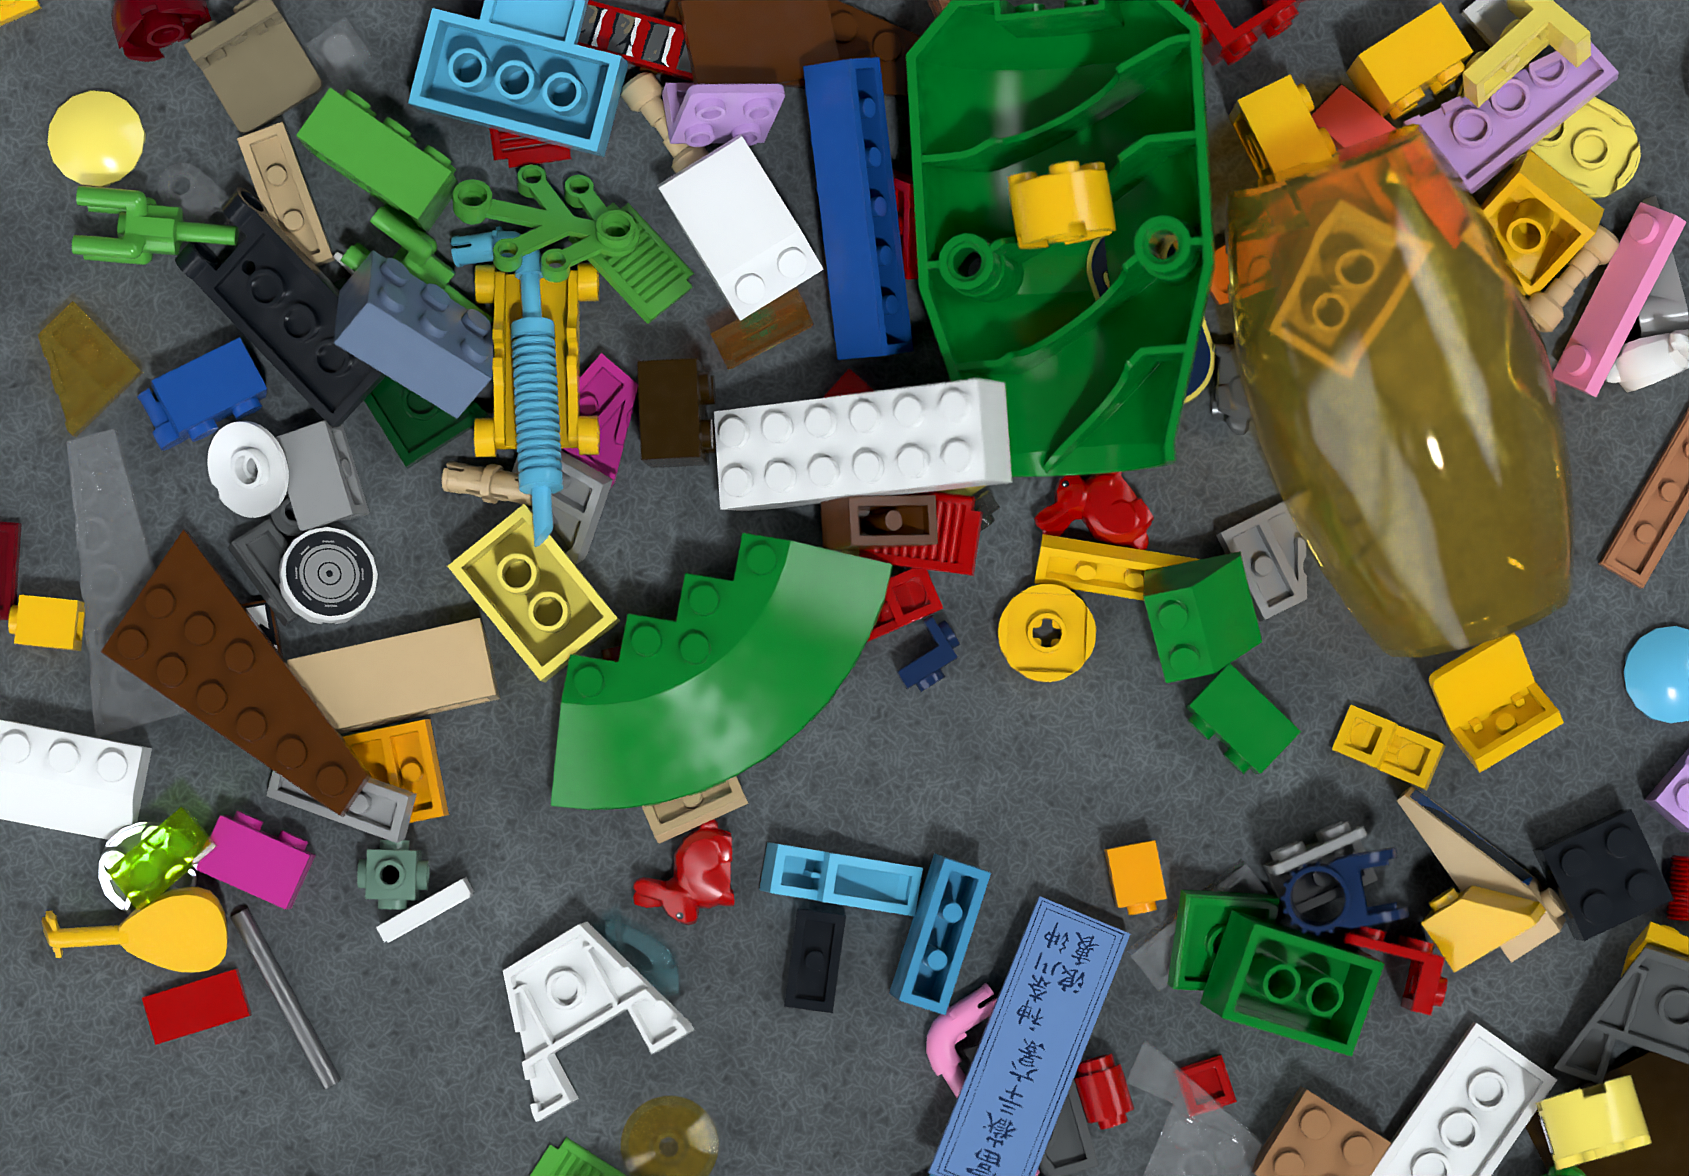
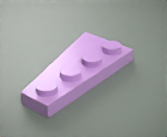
M1592 42L1591 56L1578 68L1558 51H1555L1529 63V67L1514 75L1479 108L1468 98L1458 96L1441 104V108L1422 117L1417 115L1404 121L1403 129L1464 198L1467 199L1617 80L1619 72Z

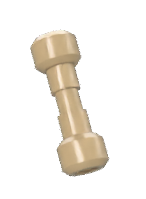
M642 72L622 87L621 97L631 111H641L651 127L656 128L664 139L663 144L674 158L671 168L675 173H678L709 153L704 146L692 147L687 144H670L664 104L661 99L663 87L653 73Z
M1599 225L1594 236L1568 262V267L1559 278H1555L1544 292L1533 293L1522 306L1523 317L1539 331L1544 333L1552 332L1564 318L1563 307L1574 295V290L1583 279H1587L1598 265L1609 264L1619 247L1620 242L1617 237L1608 229Z

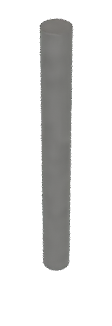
M247 908L230 917L323 1090L340 1082L341 1079L249 909Z

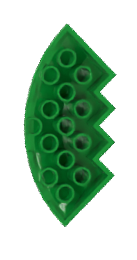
M742 533L734 581L685 573L676 622L627 614L619 662L570 654L561 700L551 806L581 810H614L659 805L684 796L696 795L721 785L726 780L741 774L757 763L763 762L780 750L786 742L798 734L810 721L812 722L836 695L837 689L857 664L884 605L893 564L795 541Z

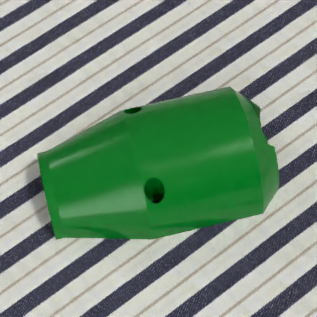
M951 0L906 54L919 290L951 382L983 379L1005 383L1011 477L1105 474L1158 468L1177 462L1175 441L1216 260L1202 27L1172 0H1098L1099 4L1095 5L1094 0L1064 1V8L1045 10L1044 4L1039 3L1022 4L1015 7L1007 0ZM1078 161L1079 166L1104 162L1108 175L1116 231H1112V234L1104 236L1110 288L1098 300L1094 298L1087 277V258L1095 239L1065 245L1064 242L1048 243L1049 247L1019 249L1008 191L1009 176L1027 172H1036L1037 177L1050 174L1049 166L1064 162ZM1177 240V251L1172 257L1167 259V252L1170 246ZM981 257L982 263L979 271L969 277L968 270L970 264L975 259Z

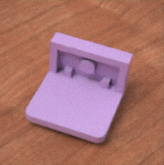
M666 83L662 91L670 144H687L692 147H703L711 143H727L740 134L748 146L764 143L785 98L784 87L780 84L694 85V83Z

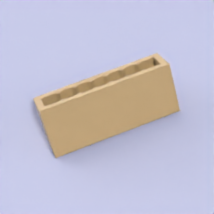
M480 618L287 660L290 670L302 686L308 690L317 702V706L340 734L500 699L490 648Z

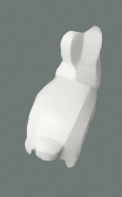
M1689 329L1674 330L1672 333L1639 338L1625 343L1605 379L1606 382L1620 383L1628 393L1685 371L1689 368Z

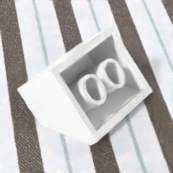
M0 720V819L109 840L122 828L133 825L138 821L152 748L14 721Z

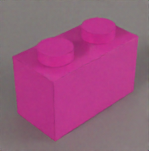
M239 810L236 811L234 817L220 815L196 870L285 910L292 909L316 854L305 850L308 841L284 830H281L278 838L261 830L264 821Z

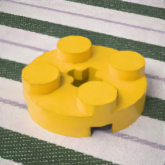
M1055 584L1031 586L1013 597L1001 614L997 631L1000 650L1009 666L1025 678L1037 682L1063 680L1078 671L1092 654L1096 641L1095 620L1089 608L1071 590ZM1043 619L1052 620V628L1060 629L1061 632L1060 639L1056 638L1051 641V647H1042L1041 640L1033 637V628L1041 627Z

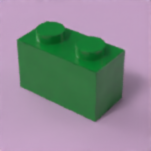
M1231 664L1222 668L1185 706L1193 714L1187 720L1189 724L1206 740L1209 741L1215 735L1228 747L1223 756L1243 775L1249 769L1256 775L1261 774L1301 732Z

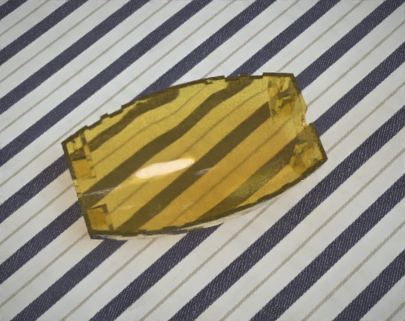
M1410 124L1335 151L1336 156L1316 163L1304 162L1227 190L1225 252L1228 254V299L1231 302L1235 331L1233 332L1241 379L1258 439L1280 495L1302 539L1306 542L1316 559L1318 567L1367 635L1384 653L1391 657L1420 658L1465 649L1506 636L1540 621L1565 606L1573 592L1575 518L1571 462L1561 403L1546 347L1523 286L1494 228L1461 176L1422 126Z

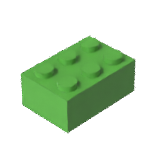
M329 88L296 137L308 152L382 203L391 206L418 228L428 233L453 198V190L459 184L454 176L456 169L451 165L452 161L430 145H427L423 151L414 146L417 142L410 137L411 133L393 119L387 117L383 123L375 119L377 114L370 109L371 105L349 89H346L344 94L341 95L332 88Z

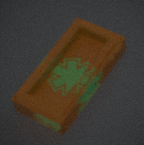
M795 289L768 303L741 321L737 319L710 333L729 370L811 328L814 324L799 291Z

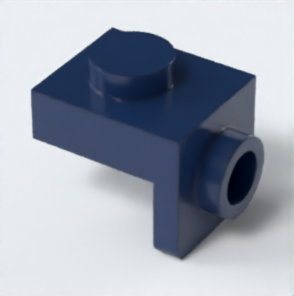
M932 616L925 619L923 624L937 647L897 672L906 689L916 684L920 692L926 690L945 678L946 676L941 668L958 658L953 650L960 645L957 637L946 620L937 624Z

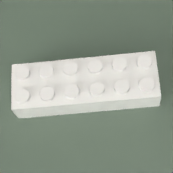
M973 379L714 411L720 509L757 511L821 504L822 501L848 496H894L1012 483L1004 382Z

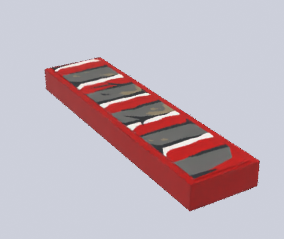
M592 0L588 1L577 45L619 55L631 65L694 82L682 25Z

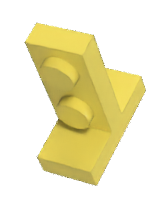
M1507 0V9L1519 19H1515L1506 26L1500 35L1499 41L1489 50L1476 53L1465 66L1466 70L1462 73L1465 97L1479 108L1548 45L1552 46L1578 68L1591 56L1590 31L1553 0Z

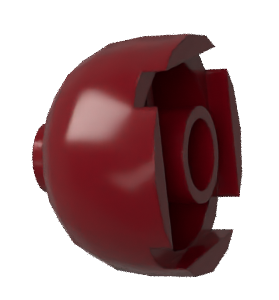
M115 0L111 13L113 30L119 49L123 48L127 58L142 62H153L165 58L159 50L160 48L172 45L176 41L180 42L189 38L193 40L191 34L200 26L212 21L205 0Z

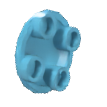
M1678 626L1656 628L1640 637L1626 654L1623 671L1626 691L1634 705L1649 719L1666 723L1689 721V629Z

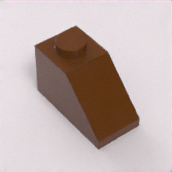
M936 495L848 496L821 502L823 548L848 551L938 545Z

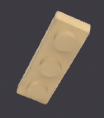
M280 122L237 138L259 200L267 209V215L316 267L334 261V255L286 125Z

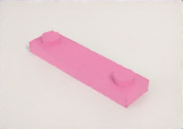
M1640 202L1619 243L1618 249L1612 256L1551 375L1552 378L1574 389L1597 397L1686 221L1675 214Z

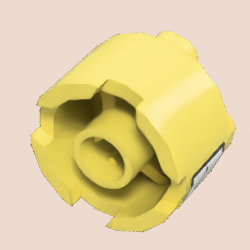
M1631 1075L1536 1102L1539 1118L1556 1170L1651 1144Z

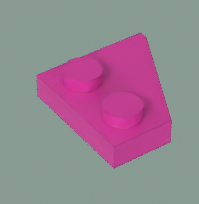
M601 353L580 377V416H599L600 454L579 455V448L562 449L572 457L612 478V487L615 484L638 393V384Z

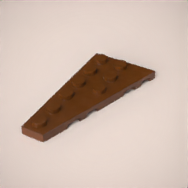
M183 529L100 652L337 815L344 817L370 779L371 774L338 730L332 726L317 706V702L308 690L302 686L290 670V666L245 606H242L215 566L209 562L200 550L199 545L191 534Z

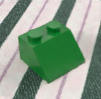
M1241 551L1144 571L1143 597L1166 683L1215 674L1262 643V635Z

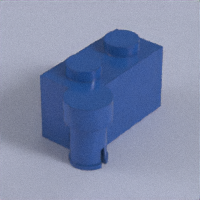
M239 337L151 380V387L159 402L155 401L150 389L140 393L137 398L141 401L155 428L152 434L157 444L164 451L191 438L192 442L209 436L218 430L217 422L233 414L236 420L255 413L262 408L260 400L266 397L267 387Z

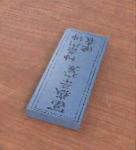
M1041 896L1037 898L927 1173L933 1176L1036 1175L1130 937L1129 933Z

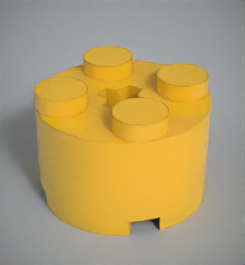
M1078 161L1064 162L1049 166L1050 174L1037 177L1036 172H1027L1008 177V191L1019 249L1049 247L1048 243L1064 242L1065 245L1101 238L1112 234V231H1116L1108 175L1104 162L1079 166Z

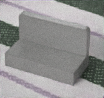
M324 420L275 437L287 460L289 471L287 491L300 530L307 531L337 520H352L370 514L343 424L332 428Z

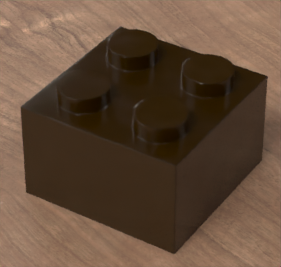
M697 358L637 361L641 460L651 468L710 465L709 454L716 453L715 424H712V420L708 419L707 405L716 404L714 375H710V370H706Z

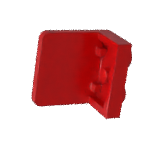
M1189 0L1184 11L1201 25L1203 53L1212 67L1223 59L1230 66L1252 51L1251 46L1258 41V37L1262 34H1265L1268 40H1271L1287 30L1293 24L1291 20L1299 15L1297 8L1302 0H1279L1235 29H1233L1215 0Z
M1364 926L1350 928L1349 933L1338 930L1336 940L1411 959L1401 1007L1414 1012L1432 1015L1433 1006H1442L1448 979L1441 977L1445 957L1433 954L1435 944L1399 935L1397 944L1384 942L1386 932Z

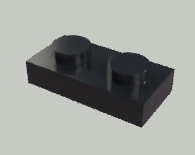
M797 908L784 1007L833 1013L846 915Z

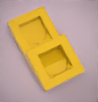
M1350 705L1332 750L1427 791L1446 746L1443 743L1401 727L1388 719Z

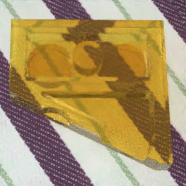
M74 301L38 334L44 357L47 358L51 370L50 377L54 390L59 396L66 418L65 425L67 431L74 437H77L144 373Z

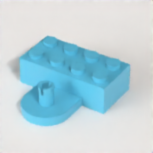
M484 0L480 20L432 8L408 104L418 110L605 157L629 63L622 56L577 45L589 0Z

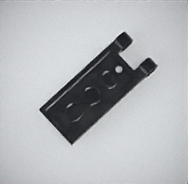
M238 187L224 202L221 209L225 216L247 236L222 265L218 257L207 246L198 242H189L179 255L176 256L175 262L180 270L200 287L332 428L339 427L387 375L334 344L339 290L267 215V209L262 202L246 189ZM249 260L255 264V271L252 274L246 270V264Z

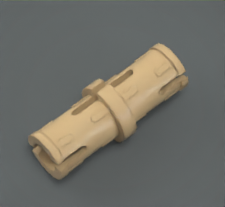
M449 461L446 464L447 468L443 470L442 488L446 492L482 497V500L487 503L495 504L500 500L532 507V495L519 491V473L505 471L503 466L489 464L487 467H478Z

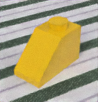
M1472 885L1460 893H1457L1454 888H1450L1429 902L1432 910L1421 924L1455 973L1535 926L1546 912V909L1541 902Z

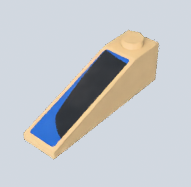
M1414 786L1409 787L1400 795L1396 801L1461 892L1474 885L1541 902L1546 909V912L1535 926L1500 946L1511 963L1561 931L1566 921L1563 916L1566 913V909L1553 889L1547 888L1545 890L1538 879Z

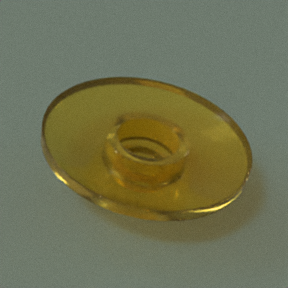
M662 1096L645 1102L631 1114L621 1136L622 1159L631 1176H708L718 1156L719 1139L712 1119L698 1104L683 1097ZM667 1137L675 1139L679 1146L677 1153L671 1156L663 1154L660 1150L661 1140Z

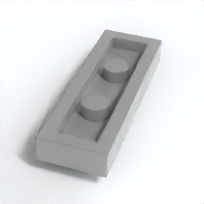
M272 771L266 796L398 843L405 840L417 794L370 777L348 812L342 817L275 771Z

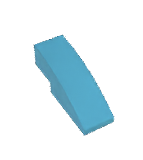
M767 842L759 890L773 894L915 916L923 868Z

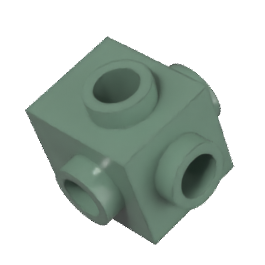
M380 839V849H367V858L359 859L358 888H365V899H378V909L406 910L408 900L421 899V890H428L430 877L429 861L422 860V850H409L410 840H402L395 843L390 840ZM388 865L395 866L400 874L398 881L393 885L387 884L382 878L383 869Z

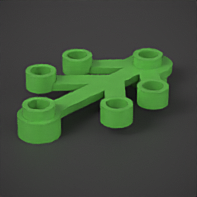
M526 165L518 171L517 189L521 195L534 198L542 209L492 199L490 187L479 180L470 179L462 181L453 190V211L466 224H479L485 218L535 228L513 239L504 238L495 243L493 247V264L498 270L503 272L516 271L522 265L523 256L567 236L582 238V240L563 250L556 248L547 250L541 257V274L550 282L566 280L570 275V267L600 253L611 257H621L633 252L639 244L640 230L634 219L624 211H609L595 193L592 180L584 175H573L566 180L564 199L568 205L574 208H583L591 220L572 215L547 182L545 170L537 165ZM533 177L538 179L539 182L528 183L525 180ZM583 189L586 192L578 194L573 192V190ZM512 253L515 256L508 258L501 256V254ZM552 263H559L563 266L559 268H553L549 265Z

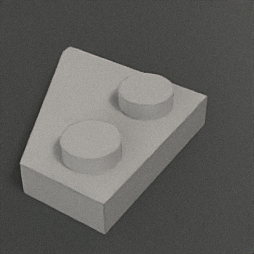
M561 450L562 460L560 462H562L563 489L551 494L553 527L570 548L566 555L573 563L578 564L588 554L613 479ZM517 459L512 471L513 473H519Z
M1303 493L1285 500L1216 535L1225 554L1241 551L1259 622L1307 599V575L1303 570V562L1306 558V538L1303 537L1302 510L1305 508Z

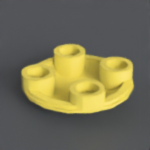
M88 91L72 96L58 108L49 125L48 147L53 162L66 177L81 185L103 188L120 181L135 168L143 153L146 133L142 127L139 115L126 100L111 92Z

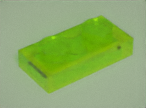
M181 806L106 872L136 909L142 910L217 845L189 810Z

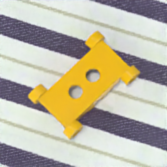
M590 262L578 263V270H570L569 277L562 282H550L544 277L540 279L542 317L551 319L555 324L554 340L556 343L557 361L555 368L557 369L556 377L558 380L559 434L561 436L559 443L561 448H579V455H599V416H580V302L599 301V272ZM494 264L475 266V295L477 304L494 303L493 343L495 356L492 364L494 418H475L474 447L476 457H496L497 449H517L518 446L516 442L518 435L516 434L517 425L515 422L517 416L515 415L516 407L514 403L515 388L512 364L514 360L512 358L511 323L522 319L521 282L515 277V274L497 271Z

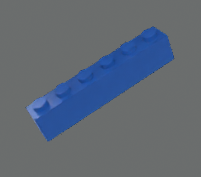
M880 57L846 59L803 66L837 359H856L912 352L914 350Z

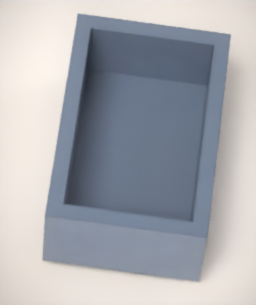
M372 251L340 289L334 344L455 418H458L492 379L493 325L479 311L474 309L468 310L450 299L449 295L439 286L426 284L410 274L407 268L393 258L386 259L377 252Z

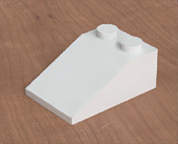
M741 134L657 185L726 303L740 321L824 270L798 224Z

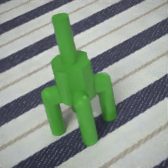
M78 186L76 194L77 205L88 206L89 212L120 214L117 225L118 238L86 235L73 236L72 253L83 255L84 260L146 265L151 262L153 253L179 255L183 241L235 246L238 243L239 229L237 226L183 222V210L181 207L157 205L153 198L146 197L141 191Z
M385 204L384 207L381 206L369 222L401 245L393 259L402 263L410 274L424 283L435 284L442 288L449 295L450 299L464 308L479 311L492 324L494 319L449 285L456 271L434 255L437 251L436 241L388 204ZM357 242L354 246L351 245L340 261L355 272L371 252Z

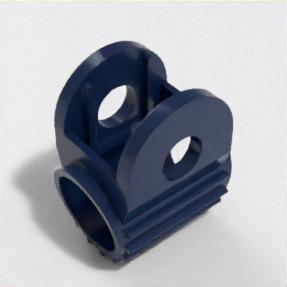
M1396 847L1343 855L1328 863H1322V859H1318L1316 863L1310 864L1307 862L1303 864V868L1300 870L1294 868L1291 872L1292 879H1287L1283 884L1287 888L1286 892L1281 896V900H1284L1286 904L1283 913H1289L1292 918L1291 925L1297 923L1302 927L1303 933L1307 930L1315 931L1317 936H1319L1321 931L1328 930L1330 933H1333L1336 926L1357 928L1409 917L1408 906H1397V902L1368 907L1361 876L1362 869L1389 865V859L1398 857ZM1313 871L1326 872L1334 876L1341 883L1345 892V907L1339 915L1328 921L1316 922L1305 918L1299 913L1293 901V888L1295 882L1302 875Z

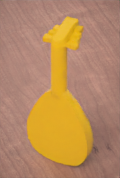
M200 887L177 888L159 894L135 909L120 925L60 928L57 916L53 911H46L45 917H42L44 935L49 946L53 947L56 958H62V948L121 945L132 955L165 969L177 972L208 971L219 965L226 956L228 930L225 912L218 898L210 890Z

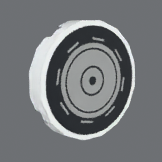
M331 527L308 530L293 540L281 558L279 566V586L282 597L293 612L309 622L318 624L323 622L329 624L348 622L364 610L375 593L378 574L374 557L360 539L345 530Z

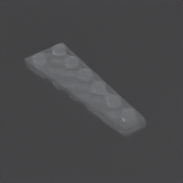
M113 428L67 441L72 502L76 514L77 550H79L82 580H80L82 599H84L86 647L89 649L91 676L89 678L94 730L96 737H103L189 712L100 652L155 572V567L118 430Z

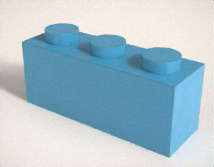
M934 853L890 988V995L899 1001L946 1015L991 875L990 872L980 867Z

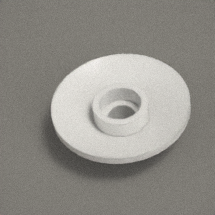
M237 421L227 424L214 436L208 452V472L212 485L219 491L220 500L233 512L249 518L261 517L277 509L287 492L289 471L285 454L276 438L266 428L251 421Z

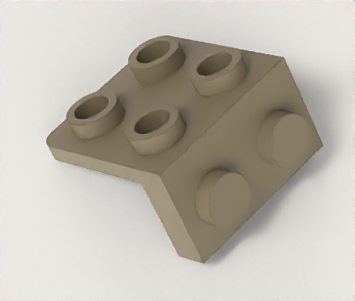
M243 0L234 7V15L219 24L217 21L205 23L191 34L193 40L184 44L193 61L204 73L236 128L243 134H250L320 92L323 86L321 78L273 0Z

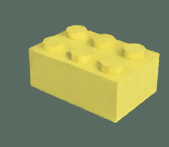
M525 504L520 506L447 566L534 674L544 683L568 665L570 654L579 656L620 622V619L551 535L540 546H534L533 513Z

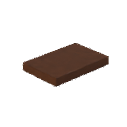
M684 0L678 3L694 85L783 84L804 80L803 66L839 61L827 0Z

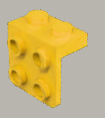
M1506 629L1487 639L1453 661L1446 663L1429 677V684L1449 733L1479 773L1564 723L1560 711L1535 682L1520 640L1511 629Z

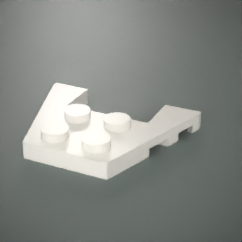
M588 922L578 924L503 970L515 1032H520L526 1059L522 1062L525 1080L530 1079L535 1102L530 1105L536 1122L547 1118L579 1099L555 1053L626 1010L629 1011L651 1054L664 1049L695 1030L692 1024Z

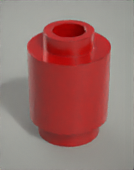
M1112 1053L1080 1062L1077 1068L1078 1076L1074 1077L1087 1123L1098 1122L1100 1130L1128 1122L1126 1113L1135 1108L1121 1063L1115 1064Z

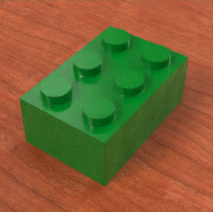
M1232 910L1200 1004L1223 1019L1352 1057L1385 963L1361 949Z

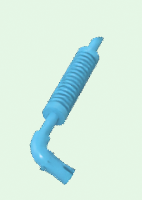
M498 226L492 232L453 236L451 245L458 247V249H451L453 261L456 267L493 261V247L497 241L504 238L513 239L522 234L516 231H503L502 227ZM539 249L523 256L521 267L515 271V277L521 282L522 319L511 323L512 358L514 360L512 362L515 388L514 403L516 407L515 415L517 416L515 422L517 425L516 434L518 435L516 442L518 444L519 491L532 495L535 547L540 546L552 532L551 494L563 489L562 462H560L562 455L560 452L561 444L559 443L561 436L559 434L558 380L556 377L557 369L555 368L557 366L556 343L554 340L555 324L551 319L542 317L540 279L543 276L541 274V253ZM512 253L501 254V256L508 258L515 256Z

